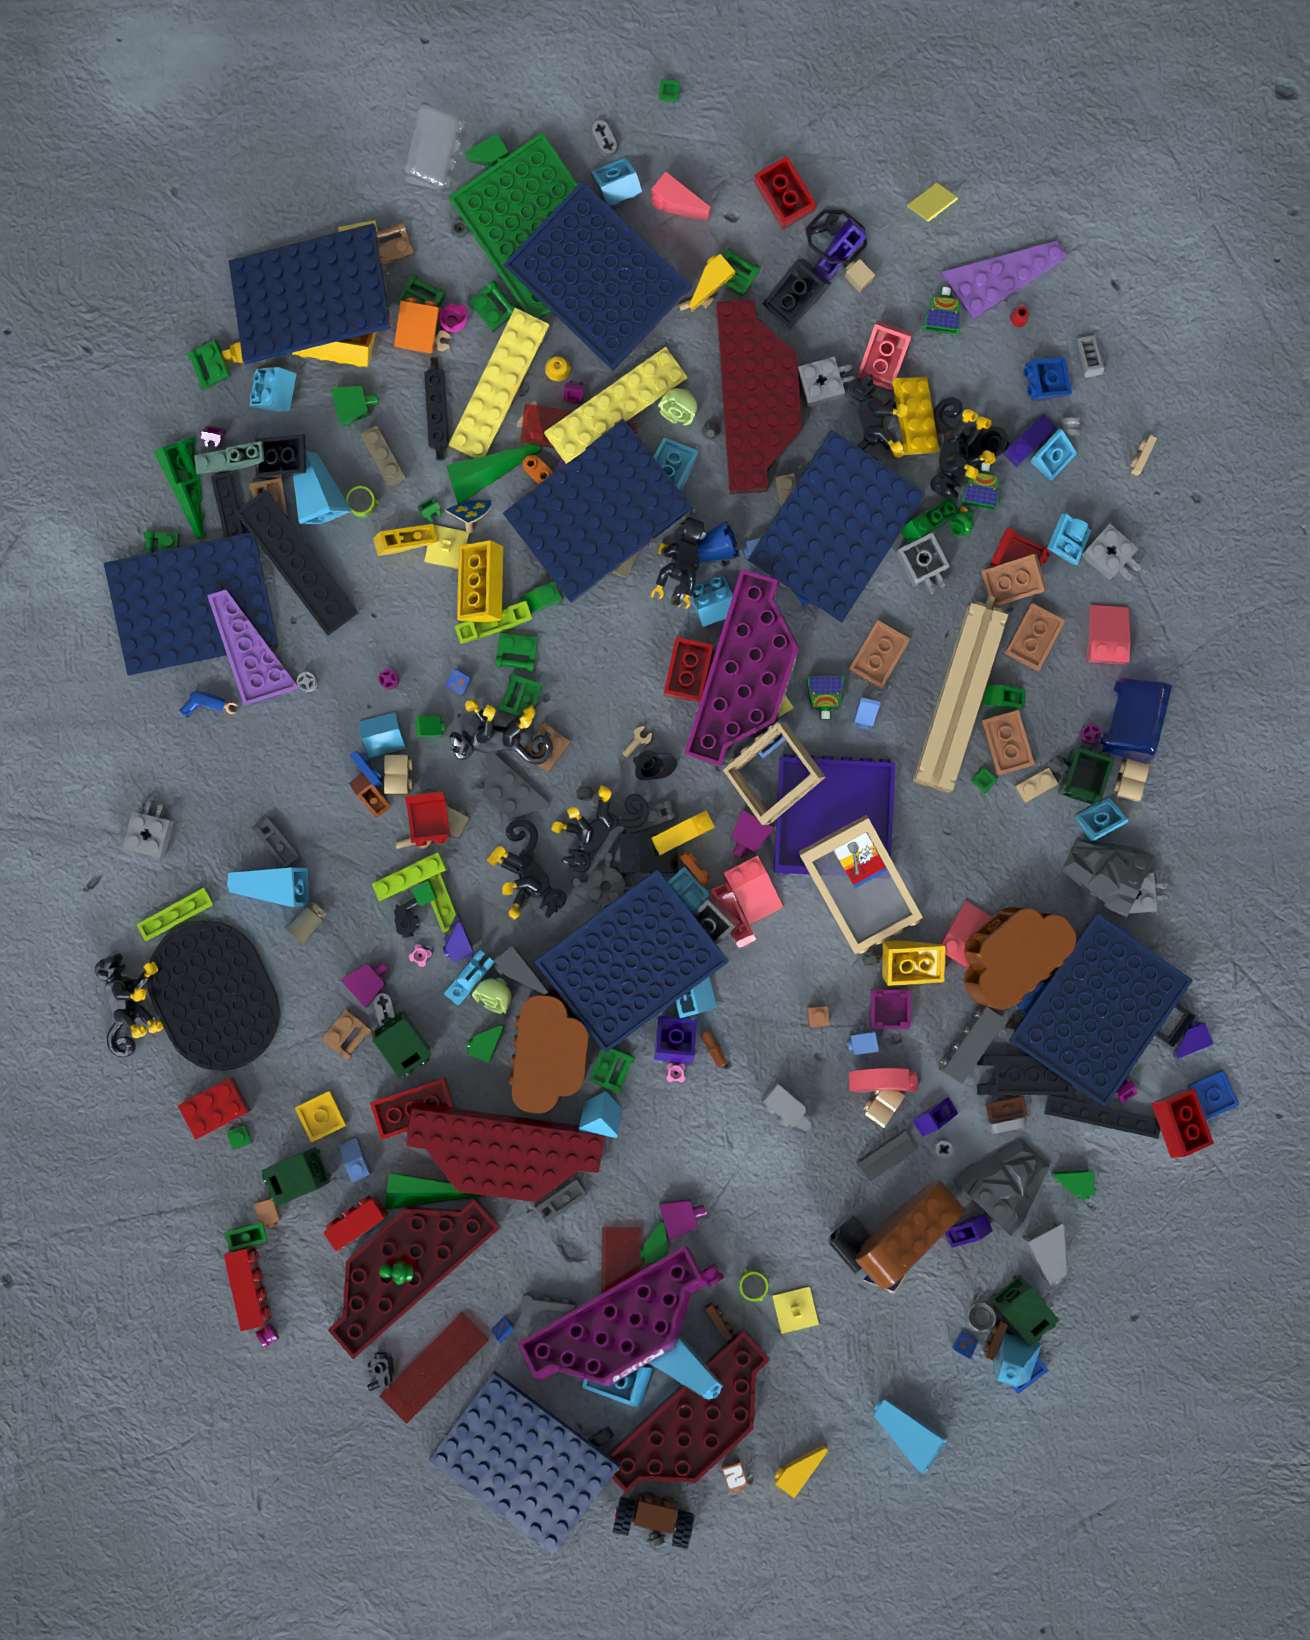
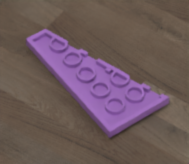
M1053 241L941 272V276L973 321L1066 259L1067 255L1059 243Z
M223 590L207 595L244 706L299 689L298 685L228 591Z

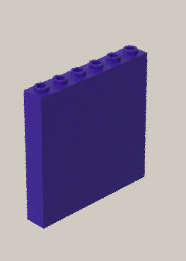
M784 754L783 757L779 758L777 803L811 775L801 759L795 758L794 754ZM810 755L826 778L776 819L774 873L810 875L798 851L865 815L868 816L891 858L895 763H891V759H879V762H871V758H860V761H852V757H841V760H833V756H822V759H814V756ZM834 850L813 861L819 875L848 877ZM887 869L886 872L878 875L875 878L889 879L890 873Z

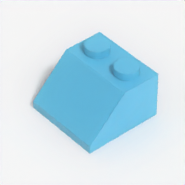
M626 157L591 171L601 197L608 206L617 205L620 201L633 198L642 192L637 174Z

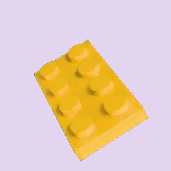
M910 377L893 379L897 409L899 404L906 405L909 408L905 417L898 416L904 454L939 452L928 378Z

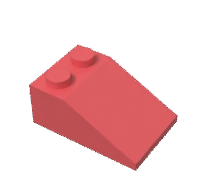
M667 172L661 176L651 189V201L656 209L699 220H709L710 206Z
M877 320L857 378L861 379L872 374L874 378L873 384L893 390L892 380L898 377L913 332Z
M1090 605L1087 662L1127 664L1130 659L1129 607Z
M758 855L723 873L749 925L783 908Z
M965 901L939 943L945 945V956L968 969L970 964L965 957L966 942L992 916Z

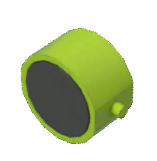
M363 486L354 487L346 496L351 512L359 517H366L372 514L376 508V503H379V500H376L371 490Z
M746 1269L739 1280V1289L745 1299L749 1301L759 1300L761 1302L768 1292V1282L760 1271H748Z

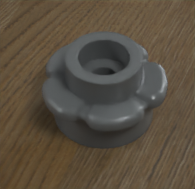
M456 220L451 224L453 236L464 238L469 233V228L463 220Z
M580 786V789L576 790L577 799L590 801L594 791H591L589 786Z
M876 952L864 953L865 957H862L864 965L879 963L880 955H876Z
M660 1531L648 1535L649 1539H647V1542H649L650 1548L665 1543L663 1538L665 1535L660 1534Z

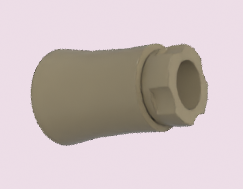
M312 902L309 908L306 907L301 914L284 928L305 945L310 935L327 914L317 904Z

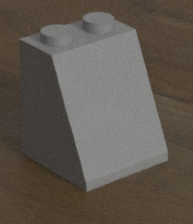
M1054 1220L1022 1237L1043 1279L1049 1284L1053 1283V1285L1064 1280L1063 1277L1067 1276L1065 1230L1062 1223Z

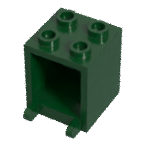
M1083 745L1072 749L1066 764L1068 769L1063 774L1057 794L1091 805L1101 803L1115 759L1110 758V754L1099 751V753L1092 752V748ZM1079 757L1097 762L1096 768L1093 769L1077 764Z
M404 1010L398 1012V1015L380 1027H376L372 1032V1041L399 1078L403 1075L404 1077L410 1075L414 1071L413 1068L419 1064L420 1066L426 1064L430 1060L429 1057H431L430 1046Z
M313 1147L261 1170L263 1181L270 1190V1198L276 1206L313 1192L330 1183L329 1178L331 1176L330 1174L327 1175L319 1156V1153H321L319 1149L317 1150L316 1147Z
M1021 1275L1018 1277L1013 1276V1281L997 1295L994 1293L991 1301L1031 1346L1037 1343L1043 1334L1052 1330L1060 1320Z

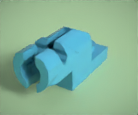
M482 950L477 952L444 993L458 1006L495 962L490 957L484 965H481L479 962L486 954Z

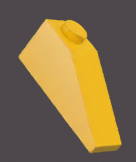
M721 254L717 257L716 255L712 256L706 262L708 265L703 271L689 305L692 312L736 275L735 270Z
M433 524L380 531L373 538L377 556L396 554L438 542Z
M706 810L651 839L659 855H662L710 831L715 826Z
M823 1444L785 1464L783 1468L780 1467L774 1475L775 1485L795 1498L829 1451L828 1447Z

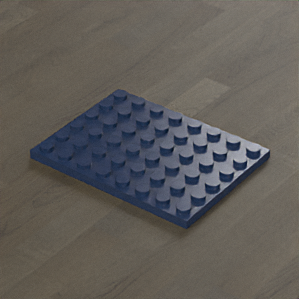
M583 181L503 264L512 275L612 371L692 289V286Z
M374 223L229 260L242 360L245 365L392 328Z
M622 419L586 447L584 452L563 465L503 512V515L572 603L686 515L693 507L627 422Z
M830 430L747 561L776 580H779L782 584L842 623L926 493L835 431Z
M251 533L104 563L128 676L227 656L207 596L223 590L228 591L269 647L279 645L258 545Z
M657 868L534 962L606 1053L727 964L729 960Z
M1096 913L1076 941L1073 952L1058 967L1009 1038V1041L1106 1108L1193 979Z
M496 1371L492 1373L428 1460L552 1554L556 1552L621 1465Z

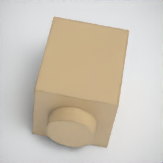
M861 259L856 263L852 261L846 267L845 278L859 293L875 279L876 275Z

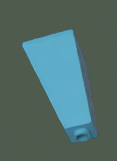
M306 450V473L293 476L299 523L323 524L351 512L350 506L318 453Z
M281 868L228 873L227 886L231 893L290 907L310 906L308 868Z
M1005 1331L992 1367L997 1380L1015 1387L1029 1382L1041 1343L1037 1342L1030 1346L1022 1337Z
M680 1336L675 1348L649 1362L652 1366L708 1400L716 1397L723 1387L690 1344Z
M884 1399L883 1402L880 1400L874 1408L876 1411L874 1417L917 1470L922 1474L927 1472L948 1438L890 1400Z

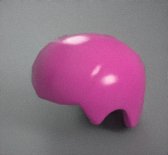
M451 303L439 313V323L446 331L457 332L462 330L467 324L468 311L463 304L455 305Z

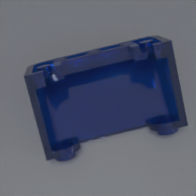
M1128 678L1117 680L1113 690L1117 696L1116 706L1110 729L1107 734H1103L1101 744H1103L1102 751L1147 764L1155 755L1159 744L1172 685L1164 682Z

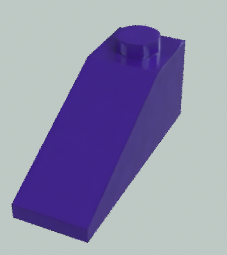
M849 218L836 233L824 254L831 260H847L867 237L865 230ZM821 256L815 269L827 279H830L842 264L829 263Z
M1043 414L1003 455L1017 468L1057 427Z

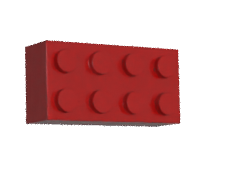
M446 1077L370 1102L381 1140L407 1132L412 1102L455 1108Z
M253 1246L231 1252L227 1251L223 1255L240 1331L262 1327L270 1320L271 1309L269 1305L266 1306L265 1298H267V1291L265 1286L262 1287L261 1279H263L261 1267L258 1268L256 1260L259 1259L258 1251Z

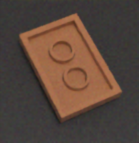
M1037 554L981 571L988 595L995 597L993 607L1047 591Z
M1031 603L1004 654L1039 671L1066 620Z
M877 620L848 670L882 689L909 643L910 638Z
M1019 710L981 721L997 776L1035 765Z

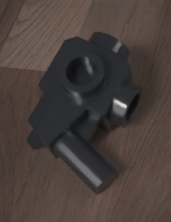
M416 898L403 905H395L394 913L396 919L394 920L396 930L403 938L414 936L413 932H416L417 927H420L418 915L414 916L411 914V909L418 905Z
M387 1352L376 1353L375 1358L368 1363L369 1373H372V1376H376V1381L367 1385L369 1391L385 1386L387 1388L391 1387L394 1363L393 1358L387 1356Z

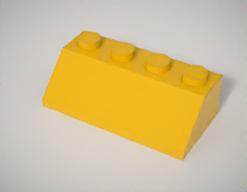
M376 332L293 352L292 354L301 357L317 358L319 360L335 361L340 364L347 363L358 367H367L371 359Z
M491 540L459 546L457 620L485 623L502 620L503 546Z

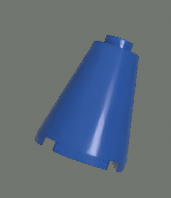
M727 521L708 531L704 539L696 541L698 543L699 563L735 559L740 556L739 549L735 550L734 548L737 542L730 525H727Z

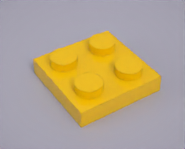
M331 1091L295 1107L311 1143L347 1125Z

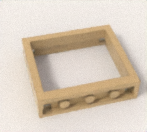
M776 722L774 725H770L767 733L759 735L754 740L755 743L752 746L745 747L741 751V755L738 758L731 759L730 763L727 764L728 766L723 770L762 825L771 824L826 778L786 722ZM782 733L811 775L767 811L738 770Z

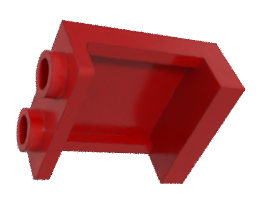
M1008 527L989 565L995 567L1037 554L1041 566L1042 563H1046L1050 553L1047 552L1048 546L1043 547L1014 533L1015 530Z
M445 792L405 796L411 834L410 842L415 843L416 846H425L427 841H435V844L446 843V839H450Z

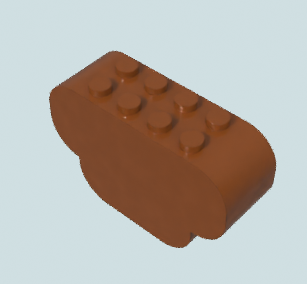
M1017 907L1001 909L973 933L966 942L965 957L970 964L964 975L966 992L975 1003L991 1008L1008 1009L1020 1003L1026 993L1033 991L1041 980L1048 978L1051 975V971L1061 966L1065 959L1073 952L1076 945V935L1073 928L1064 917L1059 915L1038 913L1032 909Z
M535 995L525 1001L522 1005L520 1016H516L515 1028H518V1035H514L513 1040L516 1054H513L511 1059V1067H514V1073L510 1074L509 1086H512V1098L519 1109L531 1113H544L555 1106L559 1096L572 1095L581 1088L585 1078L589 1032L578 1018L568 1017L567 1007L561 999L551 995Z
M935 1180L924 1187L916 1196L903 1203L862 1244L861 1251L855 1257V1261L881 1290H885L901 1279L958 1221L966 1209L940 1180Z

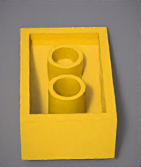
M905 940L883 941L882 978L888 986L944 982L945 945Z

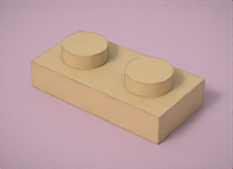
M1150 435L1146 440H1142L1138 448L1141 452L1138 457L1135 456L1130 465L1133 468L1130 473L1136 476L1141 473L1157 440L1156 437Z
M1047 768L1018 784L1015 788L1022 801L1026 803L1058 785L1051 770Z

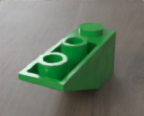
M948 498L908 522L901 533L910 544L950 521L959 511L952 500Z

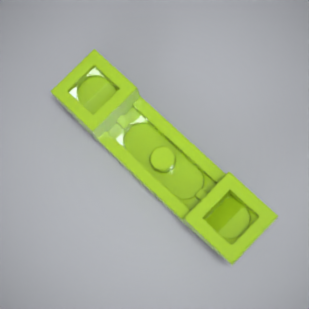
M527 601L502 610V620L486 623L467 621L454 627L460 644H464L508 630L533 618Z

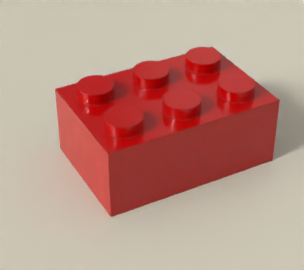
M788 156L754 175L753 182L782 230L815 211L816 203Z
M679 637L675 638L664 696L700 703L713 645Z
M233 1077L178 1105L195 1140L251 1111Z
M1195 1089L1180 1090L1152 1103L1171 1158L1186 1157L1214 1144Z
M368 1195L358 1203V1208L351 1207L342 1214V1219L339 1220L337 1217L325 1226L327 1229L323 1234L336 1252L388 1216L389 1213L376 1195L372 1198Z

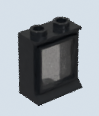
M1177 1003L1155 1036L1168 1046L1174 1047L1196 1016Z

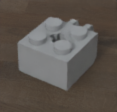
M834 356L799 366L798 377L806 407L810 408L843 398L845 395L843 385L851 383L855 380V376L841 379L840 374L851 371L853 369L852 365L838 367ZM818 380H823L824 385L817 384Z
M1111 524L1104 528L1081 555L1109 580L1118 572L1126 579L1131 580L1133 575L1123 567L1126 563L1135 571L1141 569L1131 558L1138 548ZM1107 549H1111L1113 554L1108 555L1106 553Z
M933 532L898 549L896 554L913 587L924 582L930 594L935 593L934 586L930 581L932 577H935L940 588L945 587L940 573L948 570L949 564ZM920 556L927 559L925 564L919 561Z
M152 800L147 801L144 814L131 813L123 849L165 859L173 821L162 819L164 803L160 802L157 806L155 817L150 816L153 807ZM149 830V833L152 835L151 838L146 840L145 833Z
M1147 873L1129 913L1156 912V900H1168L1170 898L1167 894L1156 896L1155 888L1166 889L1169 887L1168 883L1155 884L1154 873Z
M776 1082L761 1099L764 1102L762 1106L771 1114L776 1112L779 1115L777 1119L786 1127L790 1124L792 1127L797 1125L804 1131L809 1130L812 1124L804 1116L806 1113L805 1106Z

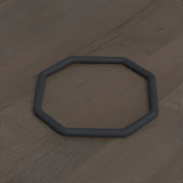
M823 210L806 228L808 245L829 263H851L867 247V238L863 240L864 245L849 260H831L812 244L810 228L824 214H843L848 219L854 220L864 230L865 227L844 210Z

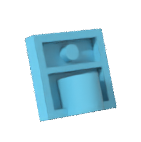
M1061 514L1047 549L1069 563L1078 565L1092 530L1088 528L1089 525L1086 522L1074 519L1068 514Z
M685 866L668 881L691 912L710 895Z

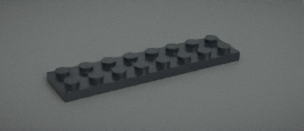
M267 490L235 512L327 636L359 614Z

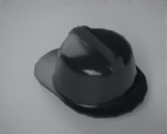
M1001 427L982 428V433L972 446L968 447L969 455L982 454L984 451H990L994 453L995 457L1002 455L1006 451L1007 446H1010L1005 430Z
M652 750L643 751L638 757L633 758L636 767L635 775L639 780L666 778L675 771L677 766V760L673 755L667 753L657 754Z

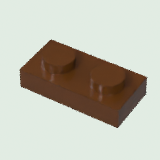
M1024 1096L985 1104L989 1123L1028 1115Z
M712 1302L707 1304L705 1309L726 1342L733 1338L731 1334L733 1329L728 1321L724 1323L721 1318L723 1315L718 1305L714 1306Z
M999 1319L998 1323H995L990 1332L993 1334L990 1341H986L983 1348L985 1357L992 1361L1007 1329V1322Z

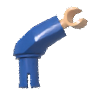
M194 691L190 694V699L179 711L183 715L186 714V718H189L199 706L223 711L224 708L229 714H234L236 712L230 710V705H239L236 702L225 703V699L207 692Z

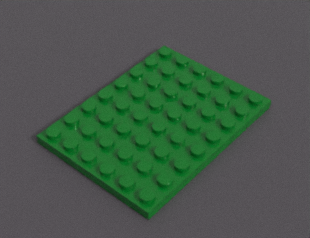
M543 133L531 139L448 197L525 313L539 320L551 311L512 275L503 264L578 186Z

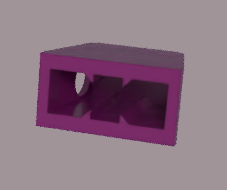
M742 810L731 840L737 843L732 853L741 859L747 849L754 853L774 828L770 825H762L758 818Z
M383 961L375 968L370 963H367L341 979V981L366 1008L386 985V981L382 976L390 969Z
M690 1199L659 1203L670 1241L698 1228L696 1219L707 1216L704 1204L692 1207Z

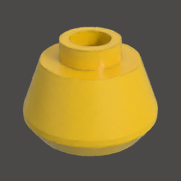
M553 356L546 362L545 372L549 379L559 382L569 376L571 366L565 357Z

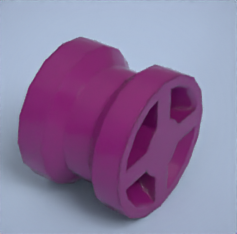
M385 669L379 674L378 681L381 686L390 690L398 685L399 677L393 670Z
M1089 724L1081 729L1080 738L1086 744H1093L1101 738V729L1095 724Z
M716 1263L702 1271L708 1282V1287L713 1286L724 1278L723 1273L718 1271Z
M270 1323L266 1324L264 1329L256 1331L258 1340L265 1348L270 1346L272 1341L280 1339L276 1329Z

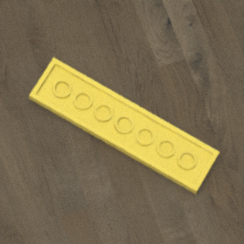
M517 308L514 309L448 444L450 447L472 458L487 456L550 326L548 323Z
M664 347L546 430L544 434L567 464L622 419L627 422L664 396L667 391L674 389L684 382L688 377L668 349Z

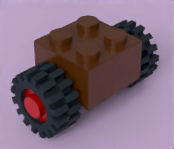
M644 1492V1494L639 1493L635 1515H633L636 1500L620 1497L614 1518L613 1533L628 1536L631 1522H633L635 1526L673 1534L672 1546L688 1549L695 1513L678 1511L677 1501H674L672 1497L663 1496V1498L655 1497L654 1493Z

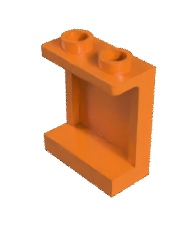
M406 297V301H400L394 347L434 353L435 332L438 313L441 307H437L436 302L425 301V304L417 303L418 299Z

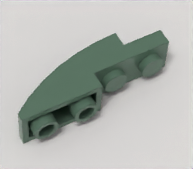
M263 442L226 447V450L194 455L196 474L224 473L264 461Z

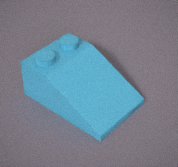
M664 437L654 455L655 460L681 493L699 451Z
M644 1365L610 1386L584 1379L582 1388L630 1406H642L653 1368Z

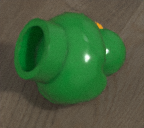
M961 507L960 512L953 516L950 531L954 535L967 536L972 532L973 523L971 519L973 511L970 508Z
M400 1260L393 1267L387 1264L382 1265L379 1268V1274L383 1278H388L392 1275L394 1282L402 1285L405 1281L412 1280L413 1267L412 1265H406L404 1261Z

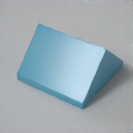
M1059 428L1030 462L1052 481L1077 452L1063 430Z
M396 712L359 722L361 739L369 759L406 749Z
M1109 797L1076 815L1089 841H1094L1128 822L1125 815Z
M606 1091L584 1101L579 1131L617 1138L622 1108Z

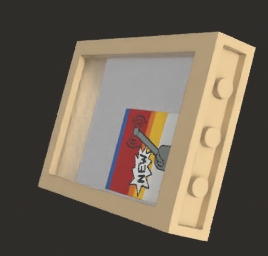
M867 815L798 851L854 954L866 952L869 946L875 943L876 945L883 943L886 937L901 933L903 928L908 925L914 926L923 918Z

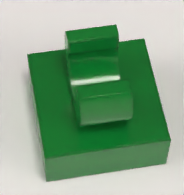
M434 497L417 507L423 517L427 518L429 522H433L431 518L432 513H437L441 517L440 506Z

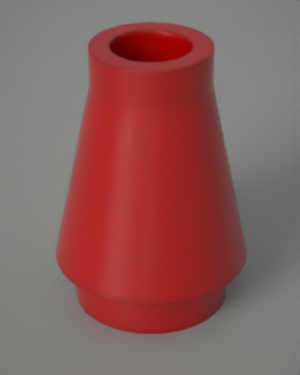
M1021 306L1011 312L1010 321L1014 326L1022 327L1027 324L1029 317L1026 307Z

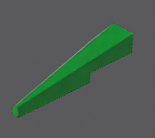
M192 437L154 450V453L196 538L205 536L206 532H203L202 520L204 519V513H201L200 506L202 502L200 475L196 474L194 455H197L194 451L196 439Z
M540 444L527 445L446 465L457 504L463 503L486 486L513 470L527 456L541 451Z
M391 1172L386 1190L385 1209L485 1195L458 1192L452 1183L447 1181Z

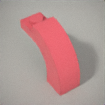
M728 882L711 889V893L739 920L736 927L730 932L738 948L755 941L756 938Z
M898 1068L849 1072V1091L860 1093L879 1090L918 1091L917 1072Z

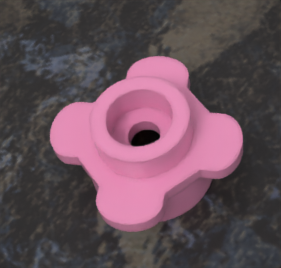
M417 944L414 947L413 953L409 955V959L418 963L420 967H424L427 959L432 956V952L424 949L421 944Z
M669 1063L667 1065V1081L684 1082L685 1065L682 1063L679 1065Z

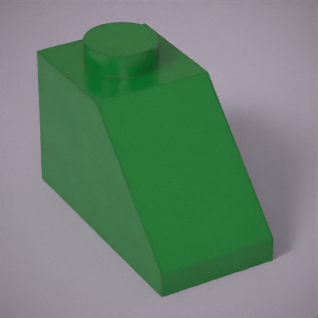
M497 133L464 152L468 162L493 167L509 155L507 148Z
M555 581L538 587L520 597L521 602L527 601L531 614L562 603Z
M1005 685L986 686L982 697L983 705L1024 708L1025 689Z
M440 716L415 717L416 733L420 739L443 737V732H446L445 720L442 721Z
M499 1025L474 1036L473 1039L470 1038L466 1049L469 1050L467 1054L489 1063L504 1026Z
M1093 1171L1051 1172L1052 1177L1074 1196H1078V1199H1089L1090 1195H1095Z
M664 1220L657 1224L644 1241V1247L640 1248L641 1259H645L646 1264L656 1263L668 1256Z
M263 1222L240 1226L225 1232L230 1252L268 1241Z

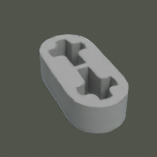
M596 121L592 126L595 141L604 156H613L617 151L616 140L605 121ZM599 126H600L601 128H605V129H604V135H605V136H603V137H602V135H601L600 132H596V131H597V127H599ZM606 140L609 145H613L610 151L604 149Z
M386 993L378 994L374 999L378 1022L381 1026L384 1024V1012H387L389 1018L395 1017L396 1014L391 996ZM381 996H383L384 999H388V1003L385 1004L386 1010L383 1009L382 1004H378V1001L381 1000Z
M1024 1116L989 1124L991 1134L1027 1126Z

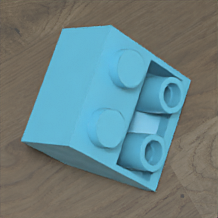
M280 367L256 369L253 376L254 382L252 392L250 393L249 406L273 411H290L296 373Z
M723 575L696 584L693 594L690 596L703 627L726 619L733 594Z
M709 977L676 1001L680 1018L717 1008Z

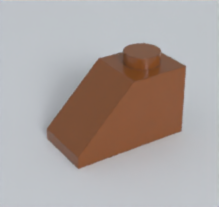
M363 772L348 783L356 796L375 818L391 807L381 792L372 785Z

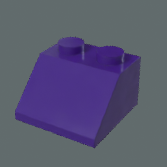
M658 1016L654 1060L692 1064L695 1057L697 1020Z

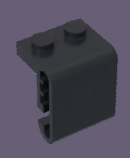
M853 1215L828 1237L829 1245L854 1274L862 1269L855 1261V1257L861 1251L862 1244L871 1234Z

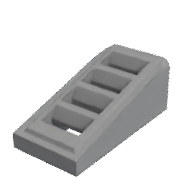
M1095 334L1076 338L1085 378L1102 375L1104 364ZM1085 344H1093L1092 346L1083 347ZM1094 351L1093 353L1085 354V352ZM1096 358V360L1087 362V360Z

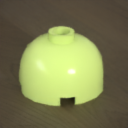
M674 388L667 391L658 404V407L661 408V415L675 424L679 421L683 422L682 425H689L697 413V401L687 389Z
M501 978L483 980L472 993L473 998L478 1003L481 1000L485 1003L483 1007L498 1014H502L503 1011L506 1013L512 1001L511 991L506 986L507 982Z

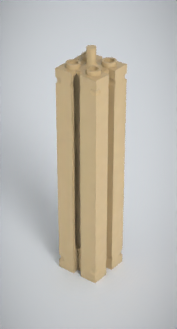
M988 595L986 604L975 601V603H971L966 608L912 782L946 793L954 789L1008 614L1004 613L1003 609L993 607L995 601L993 596Z

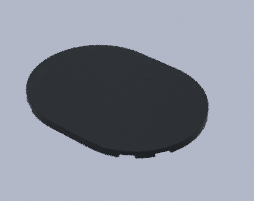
M201 920L186 923L167 934L160 941L151 956L149 963L154 962L158 972L150 976L151 978L147 982L153 1006L164 1025L172 1045L190 1062L210 1070H232L245 1066L257 1059L265 1052L274 1039L279 1025L280 1006L276 990L254 945L236 928L217 921Z

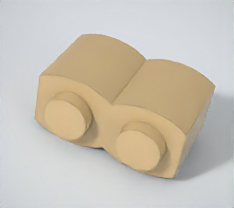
M385 755V794H409V790L413 789V780L409 778V771L413 770V760L409 759V755Z
M1130 758L1125 759L1124 762L1121 761L1118 771L1121 773L1120 780H1116L1114 785L1115 796L1139 802L1143 794L1150 764Z
M898 1090L874 1091L876 1096L872 1101L868 1100L863 1108L865 1110L864 1115L884 1128L905 1097Z

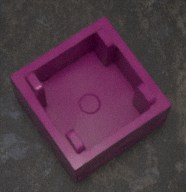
M870 989V1028L911 1029L910 990Z

